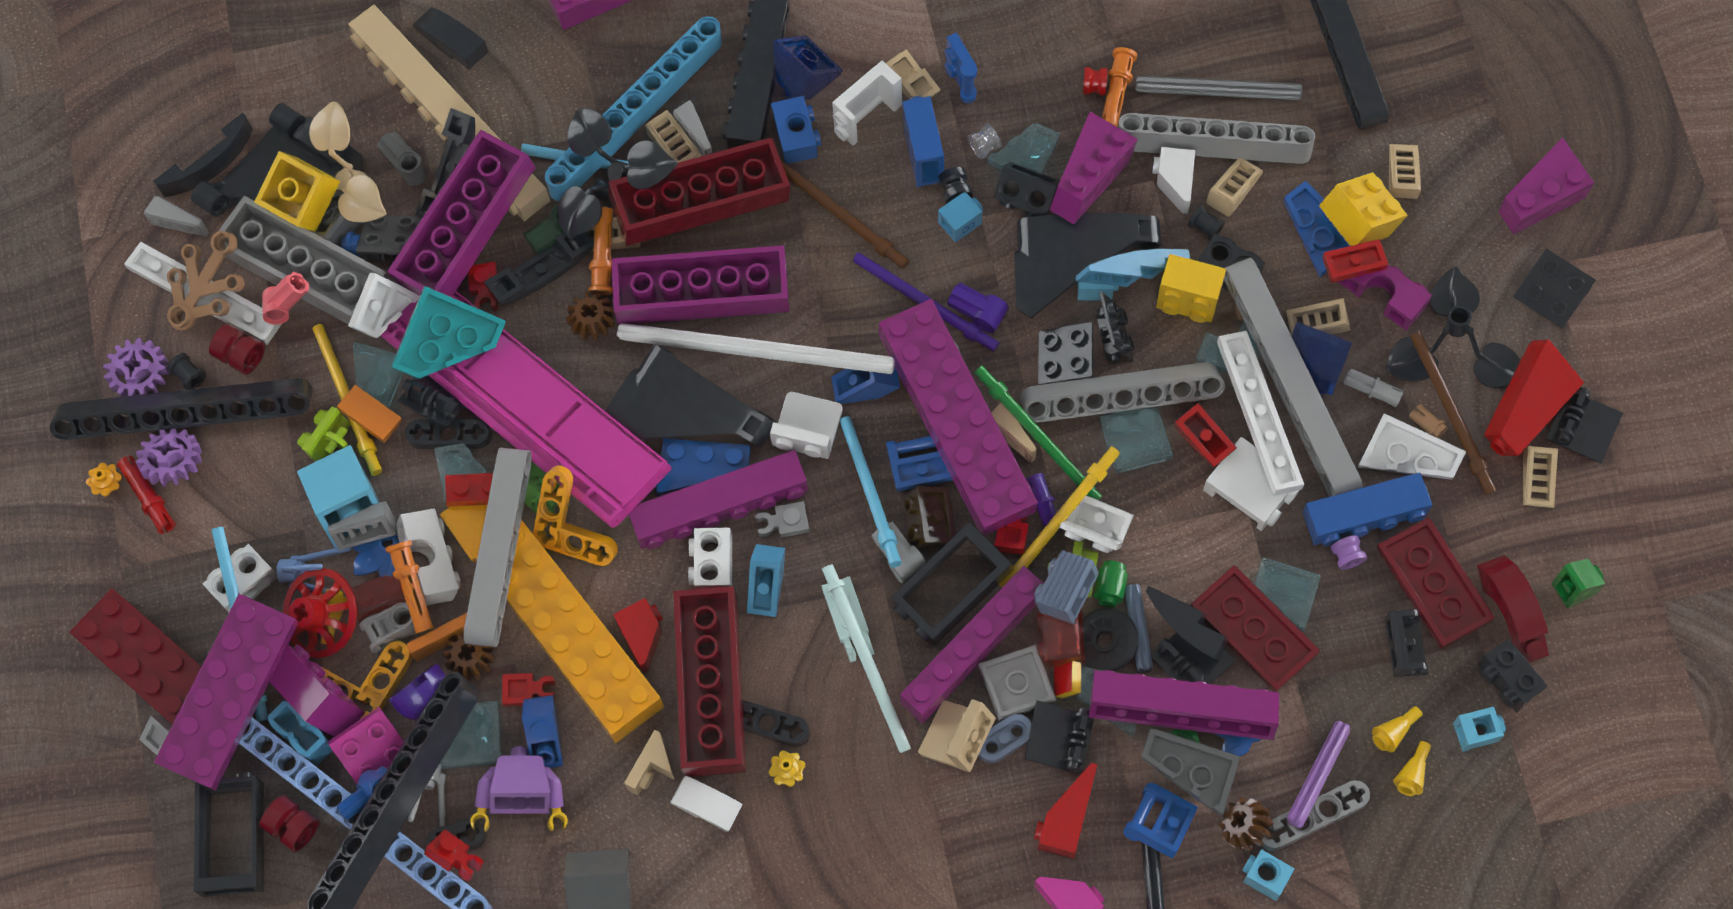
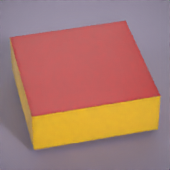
M1071 661L1054 667L1055 697L1063 699L1081 693L1080 662Z

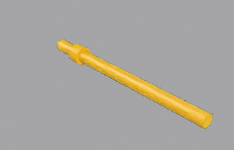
M318 324L312 329L342 401L350 390L324 325ZM349 419L358 441L356 446L360 456L365 458L371 475H379L382 473V469L375 454L377 448L373 439L369 438L365 429Z
M1111 446L1098 463L1094 462L1086 471L1088 475L1013 566L1014 570L999 584L1001 588L1023 566L1028 568L1059 530L1061 523L1067 520L1097 482L1101 483L1108 474L1106 472L1107 469L1120 455L1116 448Z

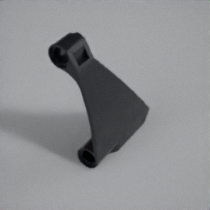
M280 103L272 110L269 116V123L272 125V128L254 149L221 181L214 184L207 181L199 183L192 192L191 201L214 217H219L232 206L238 205L243 196L255 201L278 151L298 157L334 178L344 167L329 155V150L320 151L312 144L309 131L313 118L310 116L304 117L288 105ZM349 144L342 151L335 150V153L344 161L352 164V170L363 172L361 153L353 149Z
M1084 213L1075 224L1057 214L1019 219L1017 221L1018 250H1015L1016 309L1032 319L1077 283L1076 275L1087 266L1115 256L1131 245L1143 250L1158 248L1161 246L1160 219L1156 216L1126 213Z
M654 343L640 367L635 368L628 374L605 412L639 439L739 434L751 443L761 447L770 435L773 422L777 423L765 413L740 401L678 360L673 353Z

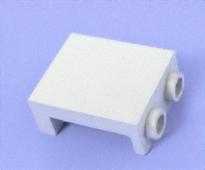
M880 61L832 102L834 132L842 141L847 140L852 146L858 142L856 124L881 102H884L894 112L902 106V78L884 61Z
M1240 437L1235 444L1237 449L1220 462L1206 480L1203 491L1212 497L1216 493L1254 519L1258 523L1257 529L1262 531L1267 524L1270 527L1275 524L1282 513L1279 511L1280 507L1284 502L1289 505L1299 490L1273 495L1256 447Z

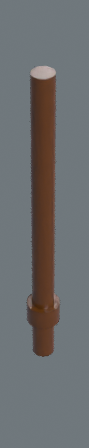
M781 160L788 179L874 246L875 252L883 258H889L901 269L908 265L909 260L894 249L893 243L885 237H879L788 163Z
M1421 331L1412 334L1410 338L1470 461L1468 466L1472 474L1477 475L1486 495L1496 492L1497 489L1487 470L1490 467L1485 457L1481 458Z

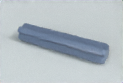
M1138 584L1127 585L1125 589L1127 613L1134 622L1138 632V647L1134 654L1137 672H1148L1152 670L1153 663L1141 586Z

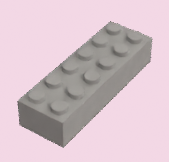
M243 196L219 230L230 232L237 239V248L233 253L226 255L225 258L276 286L286 275H290L292 272L302 274L303 278L309 282V291L301 299L348 325L369 273H376L390 280L386 271L307 229L295 226L254 203L253 200L246 196ZM229 239L224 243L225 248L229 245Z

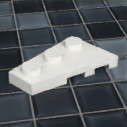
M1383 414L1358 468L1410 475L1420 472L1422 476L1452 480L1466 451L1387 414Z

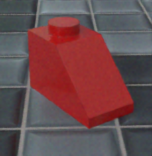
M1199 403L1175 422L1174 427L1212 467L1217 466L1237 449Z
M643 598L614 613L613 616L642 673H645L649 670L662 633L658 622L662 621L663 618L655 604L650 606L646 598Z

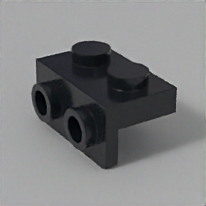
M1506 639L1485 654L1478 663L1482 678L1487 683H1492L1500 692L1499 697L1508 708H1513L1516 713L1526 707L1535 696L1547 688L1544 680L1509 639Z

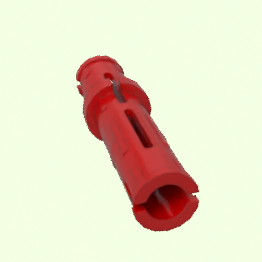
M129 455L128 459L126 456L118 461L117 467L142 505L141 510L150 517L159 534H164V530L166 533L170 532L176 526V523L164 506L165 501L156 494L148 479L143 478L134 456Z

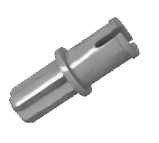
M1350 369L1344 378L1345 385L1368 394L1370 399L1374 397L1394 407H1397L1404 390L1380 381V377L1377 376L1374 379L1354 369Z

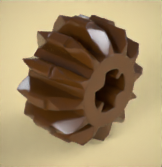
M586 291L584 299L581 300L574 297L575 305L568 306L569 316L566 318L567 324L572 326V333L574 335L580 334L581 339L584 341L592 335L593 340L597 342V334L599 333L607 336V328L614 327L615 325L613 319L615 317L614 308L610 307V300L608 298L602 299L598 292L592 298H590L589 293Z
M457 633L459 641L455 643L452 640H448L447 644L452 650L443 652L444 658L448 660L444 666L447 670L458 672L468 681L471 680L472 675L475 676L477 681H481L480 672L483 670L486 673H490L491 668L486 663L495 662V656L491 654L494 647L465 644L462 633ZM471 652L473 659L467 661L466 654Z
M1239 797L1237 804L1229 802L1230 810L1223 813L1225 820L1218 824L1223 831L1221 835L1223 839L1230 843L1233 848L1241 851L1245 849L1246 851L1253 852L1255 844L1263 846L1262 839L1264 836L1271 837L1267 828L1274 825L1272 819L1269 818L1271 814L1269 809L1261 805V802L1254 798L1248 800Z

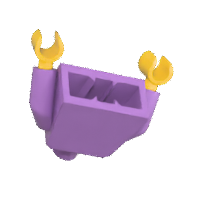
M514 747L510 752V756L498 757L496 766L490 767L478 781L475 807L478 808L477 812L470 819L473 830L475 829V821L479 818L486 820L484 831L486 832L489 829L490 820L486 815L487 808H490V814H549V808H552V815L547 823L549 830H554V818L561 819L563 823L562 828L563 830L565 829L568 819L561 812V807H564L561 781L549 767H544L542 757L529 756V751L526 747Z

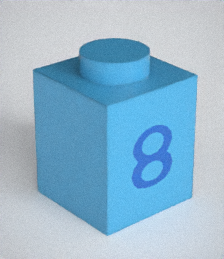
M963 192L938 210V223L956 243L982 224L983 207L976 198L973 197L971 199L966 192Z

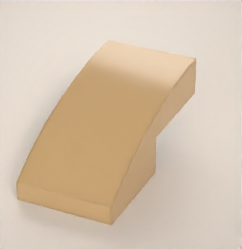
M907 49L886 62L902 78V92L909 99L915 96L933 97L941 91L926 69L919 67Z

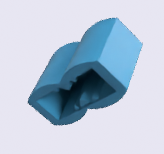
M283 701L268 715L269 723L278 734L291 743L292 747L313 765H319L333 751L328 744L329 740L317 727L305 722L288 702Z

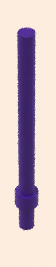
M860 252L855 255L854 263L916 303L920 304L931 299ZM933 300L944 321L963 332V336L971 342L977 341L992 352L996 351L1000 342L984 333L982 327L974 322H967Z

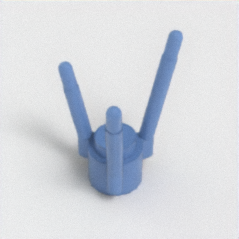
M351 547L342 550L334 548L302 556H291L290 559H280L277 564L278 581L280 583H289L290 588L294 580L305 571L321 570L323 568L322 564H306L305 561L349 552ZM304 583L310 591H314L315 585ZM323 587V590H322V593H321V594L326 593V589H329V588Z

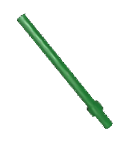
M983 365L979 367L974 374L989 389V395L995 401L998 399L1071 480L1079 486L1085 479V476L1007 392L1008 388L1001 380L998 382ZM1095 487L1087 494V496L1097 500L1102 497Z

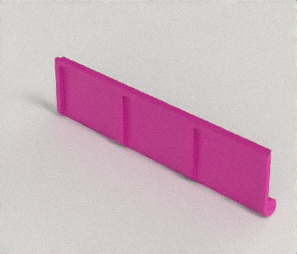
M457 291L452 296L454 299L477 308ZM418 301L415 303L411 302L401 311L403 315L395 322L390 323L387 330L380 335L397 350ZM504 329L496 348L428 375L516 449L530 450L531 461L545 473L558 465L568 468L573 475L571 494L611 528L618 526L672 470V467L665 459ZM556 475L554 479L557 480L558 484L562 485L559 481L560 477Z

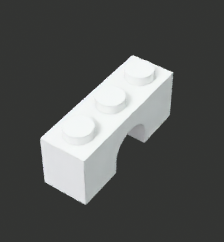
M435 508L400 514L396 524L400 543L411 540V552L424 554L430 562V565L420 567L419 573H417L426 606L453 601L458 589H460L461 583L458 572H454L452 568V550L444 541L445 528L442 519L437 517Z

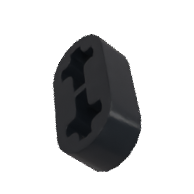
M470 819L432 830L427 837V845L445 829L457 838L467 835L469 833L468 828L472 827ZM478 820L475 821V830L480 831V833L475 835V840L470 841L468 837L460 838V840L470 846L468 851L481 847L487 838V832L484 831V826Z

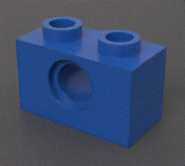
M804 96L771 103L772 116L784 161L790 164L818 157L817 146H821L818 129H812L811 122L815 121L812 105L806 106ZM796 127L802 128L799 132L792 131Z

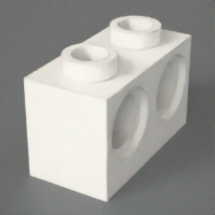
M694 528V538L689 539V556H694V567H689L688 570L689 585H694L695 589L732 586L731 529ZM714 542L718 544L714 551L707 552L703 550L707 543ZM707 571H716L718 573L713 580L702 578Z
M249 544L244 548L236 550L231 555L240 594L254 599L277 579V574ZM256 564L252 572L244 573L248 565ZM217 568L208 575L203 585L230 612L227 594L222 593L225 585L221 569Z

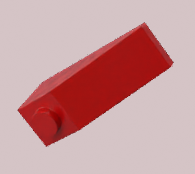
M1091 763L1046 813L1045 821H1038L1034 840L1039 841L1038 850L1074 859L1097 769L1096 763Z

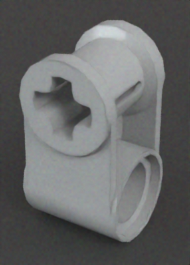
M397 603L378 614L367 617L359 624L361 631H365L371 643L369 648L372 653L382 652L389 643L401 641L415 634L411 617L406 624L399 625L400 618L405 614H410L406 603Z

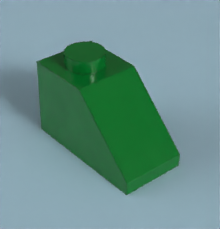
M1588 558L1566 564L1551 585L1566 608L1569 609L1597 594L1603 588L1605 582L1599 567L1593 565Z

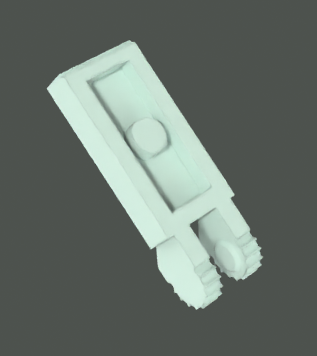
M849 576L840 579L845 584L843 587L870 653L874 655L868 635L869 630L851 578ZM828 584L822 585V591L840 643L844 645L849 662L856 661L857 655L850 641L852 639L833 594L828 592L826 588Z

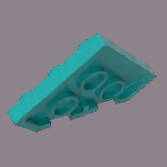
M425 286L390 368L420 379L496 348L506 321Z

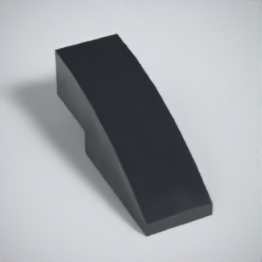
M433 7L412 25L415 30L450 59L455 58L468 70L488 53L486 43L481 37L461 22Z
M1148 586L1146 593L1165 621L1195 648L1219 660L1229 638L1202 625L1207 613Z

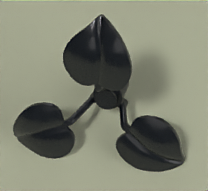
M580 108L572 118L567 134L569 147L575 154L583 157L592 155L596 150L599 155L611 163L608 168L610 181L627 177L628 183L638 189H647L663 181L678 165L677 161L669 156L661 146L651 141L636 143L628 153V163L617 161V159L612 158L601 149V146L609 143L612 137L611 127L603 115L589 108ZM609 183L591 187L586 192L581 187L573 186L563 194L559 202L558 216L560 225L568 238L574 239L576 236L590 231L598 224L602 216V205L600 200L591 194L608 189Z
M1455 266L1437 281L1431 292L1430 305L1433 311L1440 316H1447V320L1442 333L1429 350L1431 354L1434 353L1448 334L1453 337H1462L1468 334L1474 353L1480 358L1475 362L1473 369L1477 380L1490 388L1507 387L1521 359L1512 349L1500 343H1490L1486 345L1483 353L1480 352L1474 336V328L1470 327L1472 313L1478 308L1480 302L1479 292L1474 284ZM1405 337L1396 342L1390 351L1386 370L1394 377L1404 381L1418 382L1430 378L1411 338ZM1432 354L1437 366H1439L1438 359Z

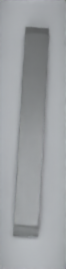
M1247 258L1226 267L1224 281L1329 497L1363 488L1362 480L1256 263L1252 258Z

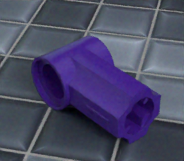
M961 282L954 287L947 301L949 307L972 318L974 323L989 333L996 331L1009 310V305L1001 298L991 294L985 296Z

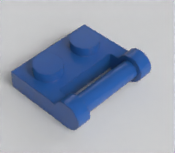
M956 32L947 36L946 49L944 50L946 56L944 67L948 76L951 79L955 78L961 88V100L964 103H972L977 96L974 86L977 66Z
M931 436L895 443V440L886 442L896 492L914 489L916 486L925 487L953 481L939 452L903 459L898 457V454L936 447Z
M1147 783L1142 791V801L1132 821L1127 822L1123 834L1132 841L1139 840L1173 859L1198 807L1157 784ZM1159 802L1163 807L1152 830L1143 825L1154 803Z

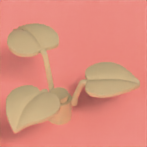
M335 101L331 102L314 117L309 133L311 142L316 149L320 151L329 150V155L344 167L335 177L340 180L336 190L344 192L338 200V209L345 219L352 222H370L379 219L387 213L381 202L379 190L375 182L364 172L352 170V164L347 163L335 153V150L342 151L347 147L350 140V126L340 104Z

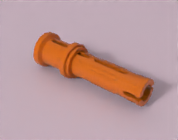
M1118 47L1113 50L1112 56L1114 61L1112 69L1108 71L1107 75L1110 83L1102 119L1118 127L1126 87L1133 78L1131 74L1133 62L1137 60L1138 56L1134 50L1125 47Z
M602 207L601 219L594 227L593 260L589 264V270L592 271L591 286L588 287V293L595 295L596 292L601 296L613 295V288L611 287L613 209L608 207Z
M408 540L388 546L385 550L386 553H390L395 569L393 576L396 577V580H400L415 628V634L433 629L434 626L432 625L417 577L420 568L414 562L410 549L412 542Z

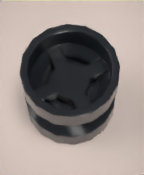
M963 167L949 168L939 175L940 185L945 188L944 198L946 203H949L963 192H966L970 198L973 197L971 186L966 183L968 176Z

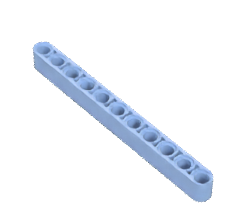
M251 718L249 722L250 729L242 736L239 744L342 825L351 830L354 816L345 820L338 813L337 806L330 807L329 805L333 796L342 795L343 801L351 793L258 721ZM272 741L273 746L271 750L261 753L263 744ZM290 759H296L294 768L284 771L285 763ZM312 777H319L317 786L307 789L308 780ZM400 831L398 832L384 856L387 860L450 909H471L478 903L484 904V909H493L484 896L453 872H448L424 855L425 851ZM405 849H412L411 858L408 861L400 862V853ZM429 867H436L435 876L430 880H423L424 871ZM453 885H459L460 893L458 896L448 899L446 897L447 890Z

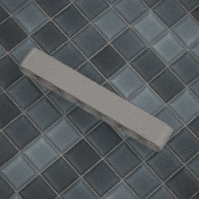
M1138 113L1123 115L1118 125L1119 129L1138 139L1134 149L1135 152L1160 153L1161 147L1195 150V156L1241 158L1255 161L1302 164L1311 159L1315 141V132L1311 128L1301 125Z
M1210 362L1030 386L1022 391L1020 402L1023 410L1035 423L1213 399L1222 394L1225 384L1217 366ZM1214 378L1211 382L1204 383L1205 380ZM1185 382L1182 386L1175 387L1176 384ZM1156 386L1153 390L1146 391L1148 387ZM1127 390L1126 393L1122 395H1117L1119 391ZM1098 394L1097 397L1093 399H1088L1090 395ZM1069 398L1068 401L1064 403H1059L1061 399ZM1040 402L1039 405L1035 407H1030L1032 403Z
M499 448L464 627L465 644L497 647L499 643L532 458L530 450Z

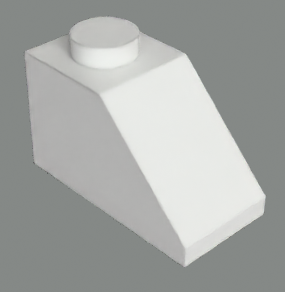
M1161 147L1160 157H1154L1152 174H1158L1157 186L1181 213L1188 214L1195 150Z

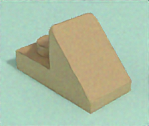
M656 730L652 733L624 782L627 790L636 795H639L642 789L646 790L651 784L654 777L653 769L674 780L663 738L660 732Z

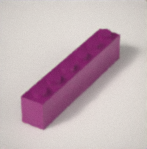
M793 450L638 504L630 512L629 516L640 548L655 549L663 545L664 541L672 538L683 539L690 536L694 528H714L721 521L729 518L732 520L743 518L749 511L758 508L766 510L773 507L778 501L800 498L804 495V492L808 491V485L797 453Z
M1023 566L900 694V704L923 724L941 705L942 701L946 700L978 667V664L1036 606V589L1040 584L1044 583Z
M1094 670L1089 718L1274 740L1279 725V693L1270 692L1266 689L1239 688L1234 685H1213L1202 681L1188 682L1174 678L1147 677L1143 674L1131 675L1116 673L1111 670Z

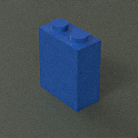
M915 96L907 101H902L903 130L916 187L940 183L939 175L944 171V153L931 97Z

